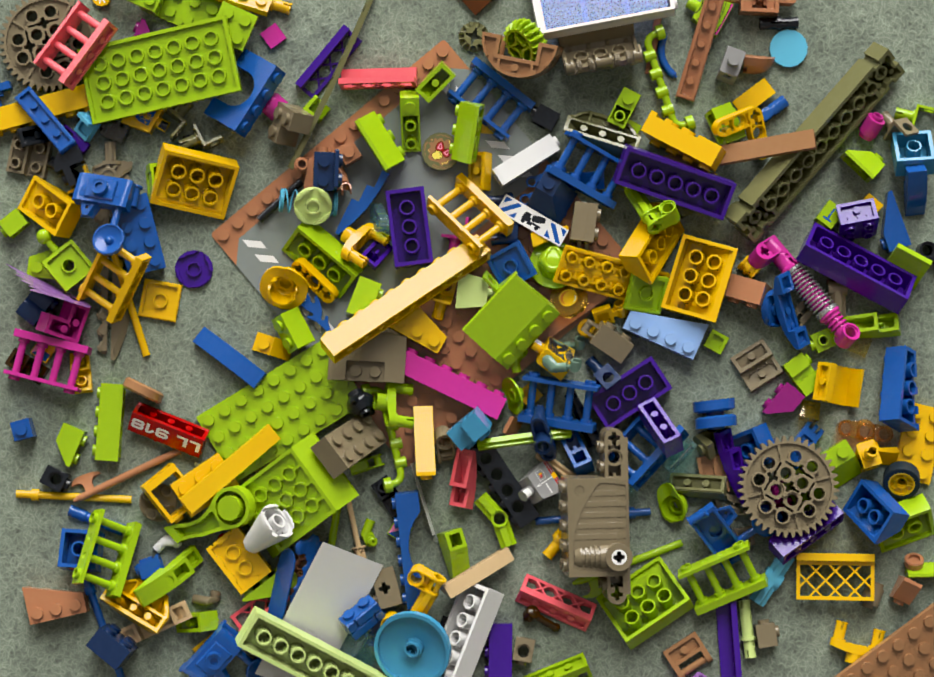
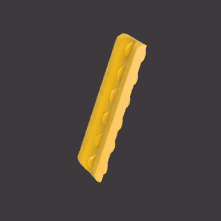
M565 245L553 282L624 301L631 273L625 269L618 258ZM662 270L658 274L660 276H666L668 278L670 277V273Z

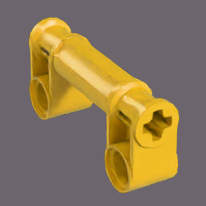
M415 564L408 573L407 581L411 586L421 590L410 611L428 614L439 595L438 591L442 584L446 583V578L422 564ZM413 573H419L421 578L415 577ZM388 611L382 619L381 625L397 612Z

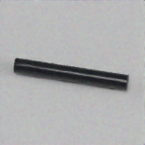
M300 179L287 189L288 198L292 196L295 189L298 190L303 186V182ZM285 191L284 202L287 200V198H286V191ZM279 197L257 216L261 223L279 207Z

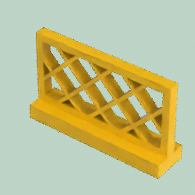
M799 553L796 555V600L874 601L875 554ZM800 565H809L814 572L805 578L800 573ZM812 565L820 566L817 569H815ZM823 565H828L833 570L826 579L818 572ZM842 566H848L853 571L846 579L837 572ZM862 566H870V575L864 580L857 571ZM815 573L824 580L817 588L808 581ZM835 573L843 580L836 589L827 581ZM854 573L863 581L856 589L847 582ZM800 576L804 579V581L801 584ZM807 582L814 591L809 596H800V587ZM825 582L834 590L829 596H822L818 591ZM844 583L853 590L848 597H843L837 591ZM864 583L870 588V597H862L857 592ZM854 593H856L859 597H851V596H852Z

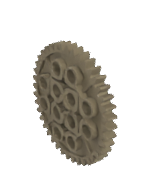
M21 0L23 6L20 7L16 4L17 11L10 10L13 16L5 17L9 22L2 23L6 30L0 31L4 35V37L0 38V42L4 43L0 45V49L5 51L0 53V55L7 57L3 60V63L9 64L6 69L8 71L13 70L11 75L13 77L17 76L16 80L18 82L23 80L25 87L29 84L33 90L36 86L38 92L44 87L46 93H48L50 88L53 92H56L57 87L60 90H64V84L58 80L61 77L60 74L51 69V75L44 77L43 70L34 64L33 61L46 45L45 43L48 42V37H52L53 28L60 26L72 7L75 6L76 0H71L70 2L69 0H28V3ZM49 9H56L53 17L47 16ZM36 13L37 19L34 22H30L29 16ZM44 20H46V22L49 23L46 25L47 28L45 29L42 26H40L43 24ZM82 20L77 31L89 38L95 31V28H92V26ZM42 32L41 39L34 40V34ZM22 36L24 38L23 43L16 45V38ZM71 37L69 43L66 42L65 46L78 54L75 48V43L78 40ZM30 42L35 46L32 49V53L27 49ZM63 53L57 54L55 57L59 59L56 63L60 66L72 62V59ZM22 55H28L26 63H20Z
M782 436L781 442L778 437H775L773 442L770 439L766 440L767 446L764 443H760L761 450L755 447V454H748L751 460H744L747 467L741 466L740 469L744 473L738 474L742 481L737 482V484L741 485L742 488L738 489L737 492L743 493L738 500H744L745 502L741 507L748 508L744 514L751 513L749 520L756 519L755 526L762 524L761 531L768 528V534H772L775 531L776 537H779L781 532L783 538H787L788 533L791 538H794L795 532L801 537L802 531L805 534H810L809 528L813 531L817 530L815 524L822 526L821 519L828 520L825 514L833 513L829 507H836L832 500L838 499L834 493L839 492V489L834 488V485L839 484V482L833 480L838 474H832L831 472L835 469V466L829 467L832 460H825L827 453L820 454L822 448L814 449L815 443L808 446L807 439L801 443V437H797L794 441L793 436H789L787 441L786 437ZM793 451L799 456L797 462H793L790 458ZM766 458H769L772 461V467L770 469L764 466V460ZM809 462H813L815 465L813 472H809L807 469ZM793 466H800V471H802L803 474H795L796 470L793 468ZM782 468H786L789 472V476L786 479L780 475ZM773 471H774V475H773V476H774L776 479H775V480H771V481L769 482V476H768L767 474H768V473H773ZM757 474L763 479L761 485H756L754 482V477ZM799 478H802L805 481V487L803 489H800L797 486V481ZM791 483L790 487L792 490L786 491L784 484ZM772 485H777L779 488V493L776 496L771 493ZM816 488L822 492L820 499L814 497V490ZM807 492L806 497L809 499L802 502L803 497L800 495ZM789 495H793L796 499L795 504L792 506L787 502ZM781 499L780 503L783 507L776 508V503L773 500ZM763 501L769 504L767 512L761 510V503ZM806 505L812 508V513L809 516L804 513ZM780 511L786 515L784 522H780L777 519Z

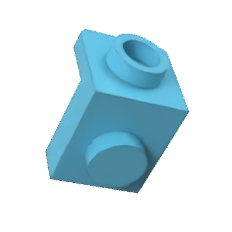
M90 111L78 112L77 116L80 120L75 126L74 131L85 142H90L101 124L93 125Z

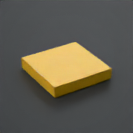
M145 278L138 316L176 323L183 285Z

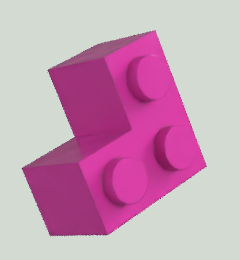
M64 301L59 317L41 311L35 329L78 344L90 308Z

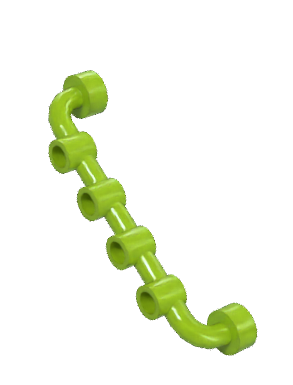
M656 25L654 30L648 33L645 38L646 51L642 52L645 63L650 62L652 67L648 72L651 81L656 80L658 88L654 89L657 99L662 98L664 106L660 107L663 117L668 116V119L677 124L679 129L685 127L691 131L695 130L696 125L692 115L684 117L682 122L678 121L675 116V110L669 98L662 70L659 67L657 55L652 46L654 38L657 37L658 41L666 39L663 25Z
M369 383L361 385L363 392L384 394L381 388L376 386L370 387ZM385 426L393 455L394 467L397 472V477L394 480H391L390 477L382 479L385 494L393 492V488L403 482L404 468L407 467L406 457H401L399 449L403 448L401 437L396 438L395 430H399V427L389 428Z

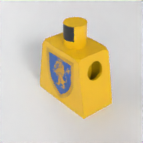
M164 110L121 120L123 125L151 135L155 128L165 133L170 126V122L162 118Z

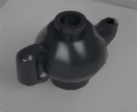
M361 388L354 389L348 394L347 410L352 415L366 418L369 415L375 414L372 394L363 392Z

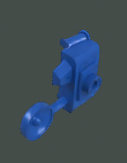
M81 172L78 176L72 200L75 204L80 205L81 217L94 219L101 208L114 210L110 224H104L95 231L92 243L99 254L104 256L115 255L122 250L126 238L123 230L118 226L121 213H130L131 207L138 208L140 190H143V187L128 179Z
M710 502L686 518L713 554L732 547L737 541H746L756 533L764 537H770L775 533L773 531L772 534H768V528L761 531L762 524L755 526L756 519L751 521L752 527L737 536L730 526L738 516L731 505L717 509L713 502ZM769 504L762 505L761 510L763 512H767L769 510ZM780 511L777 519L780 522H784V517ZM740 555L729 558L731 565L741 560Z
M223 620L214 633L187 662L181 665L178 671L184 672L189 677H230L225 667L237 656L247 664L246 677H262L255 674L262 659L259 657L252 659L244 653L235 641L239 632L228 625L226 620Z

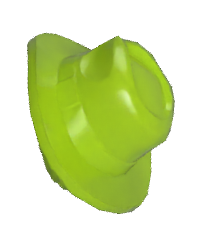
M549 241L534 249L530 260L538 273L532 277L537 284L549 289H558L566 286L553 282V278L564 246L567 244L562 243L559 247Z

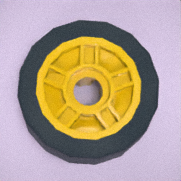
M906 461L891 463L884 471L883 487L893 498H910L920 488V473L912 463Z

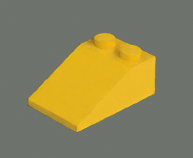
M36 175L33 176L17 208L52 235L70 239L81 217L80 205L75 204L71 194Z

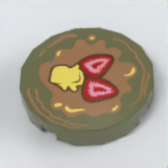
M435 133L425 140L422 147V156L424 162L430 168L436 171H444L452 168L457 163L456 160L451 159L452 154H449L450 143H454L453 136L447 133Z

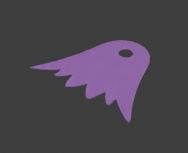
M10 266L18 271L17 273L20 275L16 274L17 276L25 279L21 281L30 284L28 286L34 288L30 289V291L83 307H92L86 301H76L72 299H76V296L68 292L65 293L62 289Z

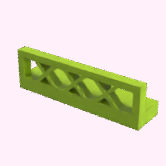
M582 652L523 677H578L585 672L588 674L585 677L593 676Z

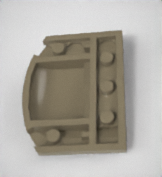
M387 328L334 364L329 358L327 380L404 384L407 337L402 336L391 328Z

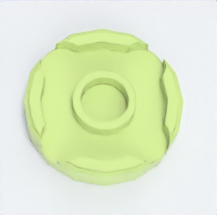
M308 187L296 195L294 212L301 222L319 225L330 217L332 200L323 189Z

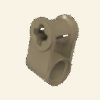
M445 425L437 427L434 431L439 464H442V461L455 460L456 455L455 444L446 434L450 428Z

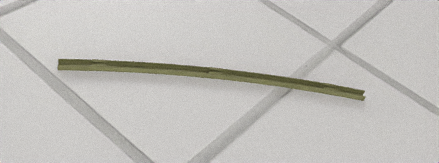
M366 0L342 57L313 115L314 119L309 135H303L288 165V168L291 170L294 169L295 160L300 157L331 95L373 0Z

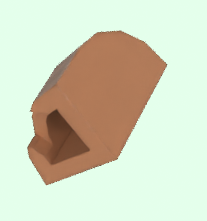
M746 54L743 73L762 74L770 69L775 57Z

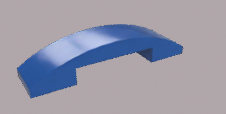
M789 270L775 276L773 296L780 325L793 347L799 350L809 345L810 339L806 326H799L790 295V291L795 288Z

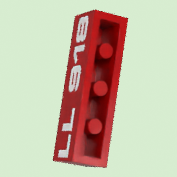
M138 402L134 408L127 429L197 458L201 455L210 432L209 429L141 402Z

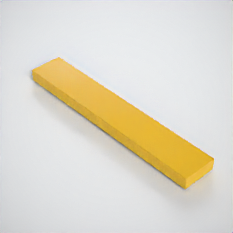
M267 424L180 497L179 500L193 514L281 438Z

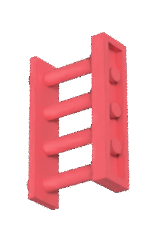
M79 0L33 61L43 71L50 67L60 74L61 77L58 80L72 91L118 30L105 18L100 23L89 16L87 13L90 9ZM82 20L95 28V31L89 38L76 30ZM70 36L84 44L78 54L65 46ZM59 51L72 59V62L66 69L53 61Z

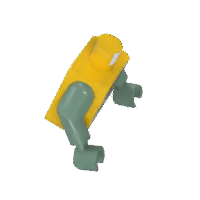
M581 335L576 336L574 342H559L552 337H548L543 343L536 339L530 345V348L537 352V364L561 381L569 370L574 373L580 370L582 360L573 358L575 350L572 348L583 350L585 347V337Z

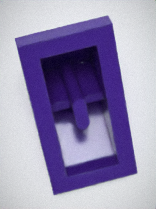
M374 240L362 255L369 258L367 265L376 271L393 250V247L389 244L384 247Z

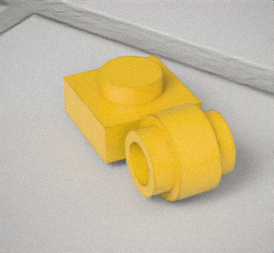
M616 300L613 308L610 307V304L591 309L597 324L601 320L604 323L607 321L615 323L614 317L625 318L628 316L629 310L623 308V300Z

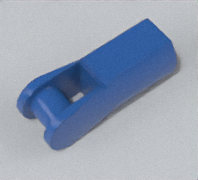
M780 96L761 110L764 123L789 107V103L783 96Z

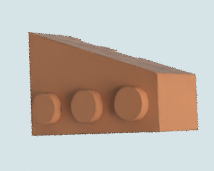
M731 273L724 298H728L727 301L734 304H739L740 302L746 304V307L761 309L765 295L773 288L765 282Z
M22 587L30 625L90 611L85 592Z

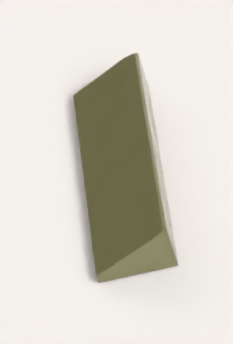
M670 473L669 483L674 486L678 494L684 497L726 499L727 476Z

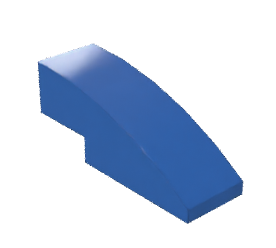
M924 164L905 166V217L925 214L927 169Z

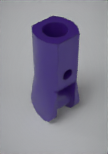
M64 124V128L74 134L72 137L84 155L91 147V144L85 142L74 130Z

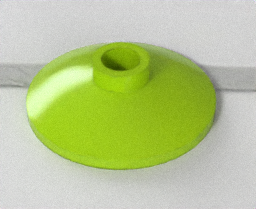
M504 378L502 381V391L507 397L508 408L513 414L518 415L523 411L524 392L512 378Z

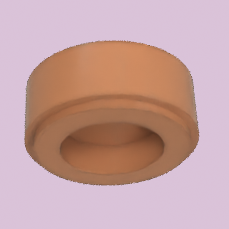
M909 553L905 556L904 566L907 569L917 571L923 568L924 558L922 555Z

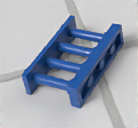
M475 57L470 64L472 72L456 92L449 89L446 96H448V100L453 105H459L460 101H465L462 95L474 80L482 75L487 79V84L472 102L481 103L493 88L497 87L502 91V96L486 116L483 115L482 124L494 132L493 136L499 141L504 140L507 142L510 135L506 132L522 112L528 111L530 113L536 103L483 61ZM507 100H514L517 103V107L504 124L499 127L491 120Z
M576 130L565 131L564 134L571 138L558 163L554 164V166L547 165L544 172L546 171L557 177L565 184L603 206L614 209L617 202L612 200V194L617 184L611 179L606 191H603L602 194L596 191V185L609 161L618 165L619 159L582 138V133ZM578 142L587 148L576 169L569 175L564 172V166ZM596 152L603 157L591 180L584 184L580 181V176L592 153Z
M529 371V373L522 376V380L530 382L527 408L518 414V422L531 424L538 382L548 384L545 417L549 427L586 433L596 431L597 423L592 422V419H590L593 391L598 392L602 385L596 384V381L593 380L579 382L562 379L560 381L554 377L541 376L540 372ZM556 385L567 387L564 415L562 417L554 416L553 413ZM575 388L586 390L583 418H580V420L573 419V416H571Z
M640 416L623 432V436L628 437V450L642 461L640 468L635 471L628 465L629 484L636 491L668 459L650 433L644 428ZM679 424L676 429L681 434L683 442L689 434ZM637 433L655 447V451L651 456H646L630 442ZM614 452L609 454V461L614 459Z

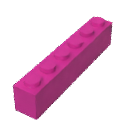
M410 347L407 348L405 376L473 409L478 406L485 415L496 420L498 419L507 400L504 398L505 394L496 389L492 392L486 389L488 385L477 381L475 384L469 381V376L461 372L457 375L452 372L453 368L442 364V367L434 364L436 360L426 355L422 358L417 355L418 351Z

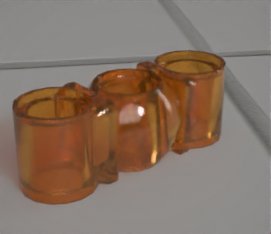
M867 419L859 421L841 420L836 424V432L839 436L854 438L860 443L872 439L880 443H887L893 438V430L889 426H880ZM843 423H847L850 427L847 434L841 431ZM862 426H866L869 430L868 435L865 437L860 434ZM881 429H885L888 433L887 438L884 440L879 437Z

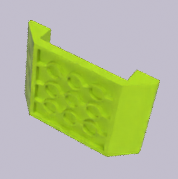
M314 432L292 446L241 485L252 493L256 502L255 516L248 523L250 527L261 510L268 504L278 505L277 508L281 511L285 509L293 520V534L289 538L266 548L272 558H275L283 550L359 496L344 473L333 479L311 450V447L320 441Z

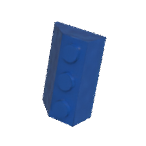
M866 479L860 480L842 509L874 544H879L900 532L910 516L877 481Z

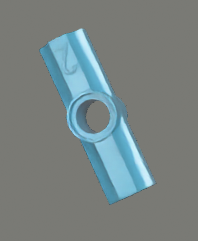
M775 557L771 565L765 569L768 587L753 592L749 598L764 607L772 593L783 582L784 575L795 559L792 558L783 565Z

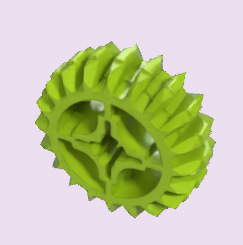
M526 18L516 19L505 28V38L503 40L506 42L505 47L508 49V53L515 58L535 61L539 42L547 43L544 34L540 31L541 28H538L535 22L532 23L530 19Z

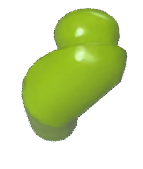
M366 518L360 535L365 545L375 547L378 543L377 538L372 532L375 521Z

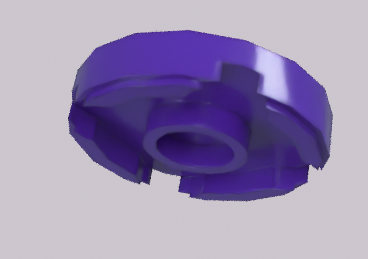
M196 250L187 251L176 262V277L186 287L193 289L203 287L212 278V262L203 252Z

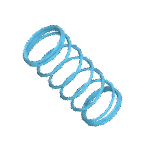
M281 188L279 212H283L286 191L287 212L290 213L294 193L296 191L297 195L298 191L297 189L293 191L289 206L288 191L286 188ZM335 192L333 196L331 210L333 217L337 216L338 192Z

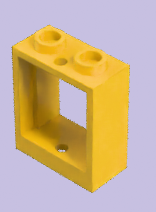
M168 463L141 485L140 488L167 523L172 524L174 522L176 524L184 518L183 514L187 512L183 505L169 515L151 492L170 475H173L176 480L183 476L174 463Z

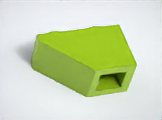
M624 87L607 122L624 130L641 95Z
M63 423L56 442L65 465L72 467L73 464L77 465L81 454H78L81 446L84 447L88 440V436H86L87 431L68 423Z

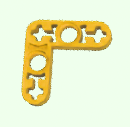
M754 106L745 107L716 119L711 127L713 134L720 137H727L743 129H746L748 140L767 137L763 113L760 108ZM739 116L740 124L735 126L734 119ZM756 128H759L760 133L755 138L753 132Z

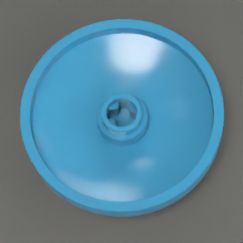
M403 611L392 615L381 625L375 637L374 653L379 667L388 677H441L450 662L451 644L445 629L434 618L418 611Z

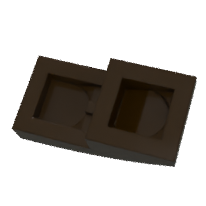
M16 347L5 362L11 368H13L18 350ZM26 353L24 354L19 373L30 375L34 359ZM41 364L38 378L44 379L50 369Z

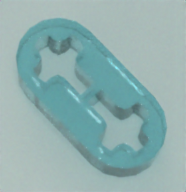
M372 203L370 206V218L376 232H388L389 218L383 204Z

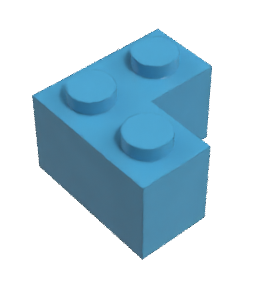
M477 406L452 426L446 434L461 451L465 448L469 450L477 443L478 439L482 441L490 434L492 422Z

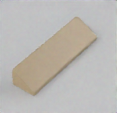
M509 548L499 549L445 584H442L440 590L449 598H454L512 562L514 557Z

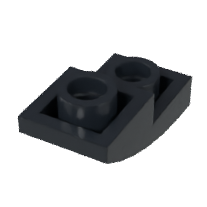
M383 478L372 484L371 487L394 519V517H397V511L392 508V498H395V492L398 491L396 488H393V492L385 494L382 484Z

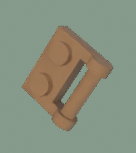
M695 631L663 651L664 656L678 677H685L706 662L710 663L713 661V658ZM701 651L703 656L685 668H679L678 665Z

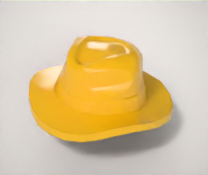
M273 266L263 274L259 290L267 303L280 309L290 310L301 305L306 299L308 282L296 269Z

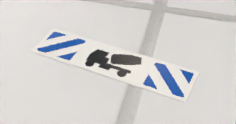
M507 194L499 205V208L509 218L559 247L569 232L568 229Z

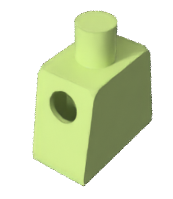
M467 274L458 281L455 309L482 308L495 292L492 288H488L489 285L483 278Z

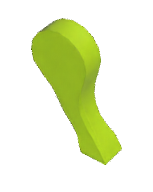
M235 485L222 488L216 493L208 509L201 517L192 522L166 526L164 530L178 544L190 538L203 537L218 531L245 526L255 516V498L243 486Z

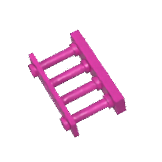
M15 328L13 336L19 338V346L12 371L6 369L3 371V373L9 375V379L19 381L20 378L63 388L64 393L72 395L75 392L81 393L82 389L75 387L82 357L84 358L85 354L91 356L93 348ZM30 341L37 342L36 346L38 348L31 374L19 373L27 344ZM49 345L55 347L56 354L49 380L38 378L45 349H48ZM69 350L74 351L73 355L75 357L66 385L56 381L63 354Z

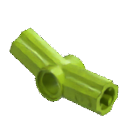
M485 492L474 504L492 522L501 549L516 544L517 542L507 514ZM497 513H502L505 516V521L502 524H497L494 521V516Z

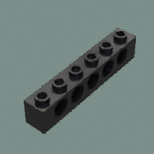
M473 447L469 449L476 451V461L480 466L477 469L483 479L485 477L488 478L490 481L488 487L494 495L498 493L501 498L498 502L504 511L509 510L512 515L509 519L515 527L519 525L522 528L540 516L529 499L527 501L520 499L518 493L522 488L496 449L481 451ZM483 453L491 455L492 460L489 464L481 462L480 457ZM494 469L501 470L502 478L500 480L492 479L491 472ZM510 485L513 488V493L510 496H504L502 494L503 486ZM520 501L523 503V510L521 512L513 511L512 505L514 502Z

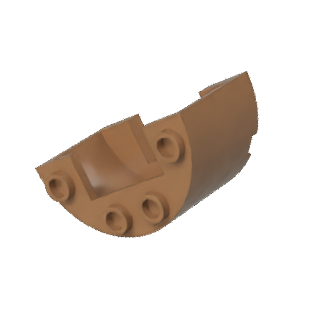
M482 31V47L491 65L499 72L518 79H534L548 73L557 64L563 51L562 47L539 42L535 61L505 56L506 42L503 40L505 37Z

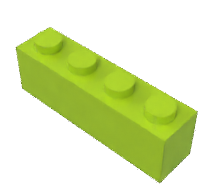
M101 383V387L97 388V398H100L99 406H96L95 417L98 418V425L94 426V437H97L96 444H93L92 456H95V460L120 462L126 388L121 384Z

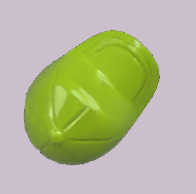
M663 483L657 490V499L662 516L670 523L683 521L688 513L686 498L678 494L671 483Z

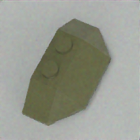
M593 111L568 115L563 129V133L573 130L582 133V138L618 159L622 154L625 144L638 148L641 141V136L628 123L624 130L620 128V131H618L619 127L607 122L609 116ZM578 142L576 144L578 149L586 150L587 148Z

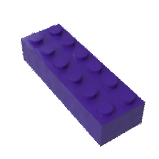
M628 144L624 145L612 179L618 185L665 201L672 200L676 205L720 220H724L737 185L732 180Z
M816 222L806 235L796 258L803 265L814 269L896 314H899L908 301L917 277Z

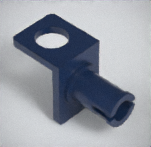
M591 356L585 362L586 366L594 373L593 376L596 384H601L606 390H609L621 380L620 375L609 363L602 366L595 356ZM613 374L614 379L609 383L605 382Z

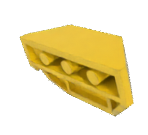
M139 578L125 581L121 598L107 597V590L105 589L100 596L103 602L123 617L150 633L158 634L169 619L168 595H164L153 603L142 607L133 592L144 582Z

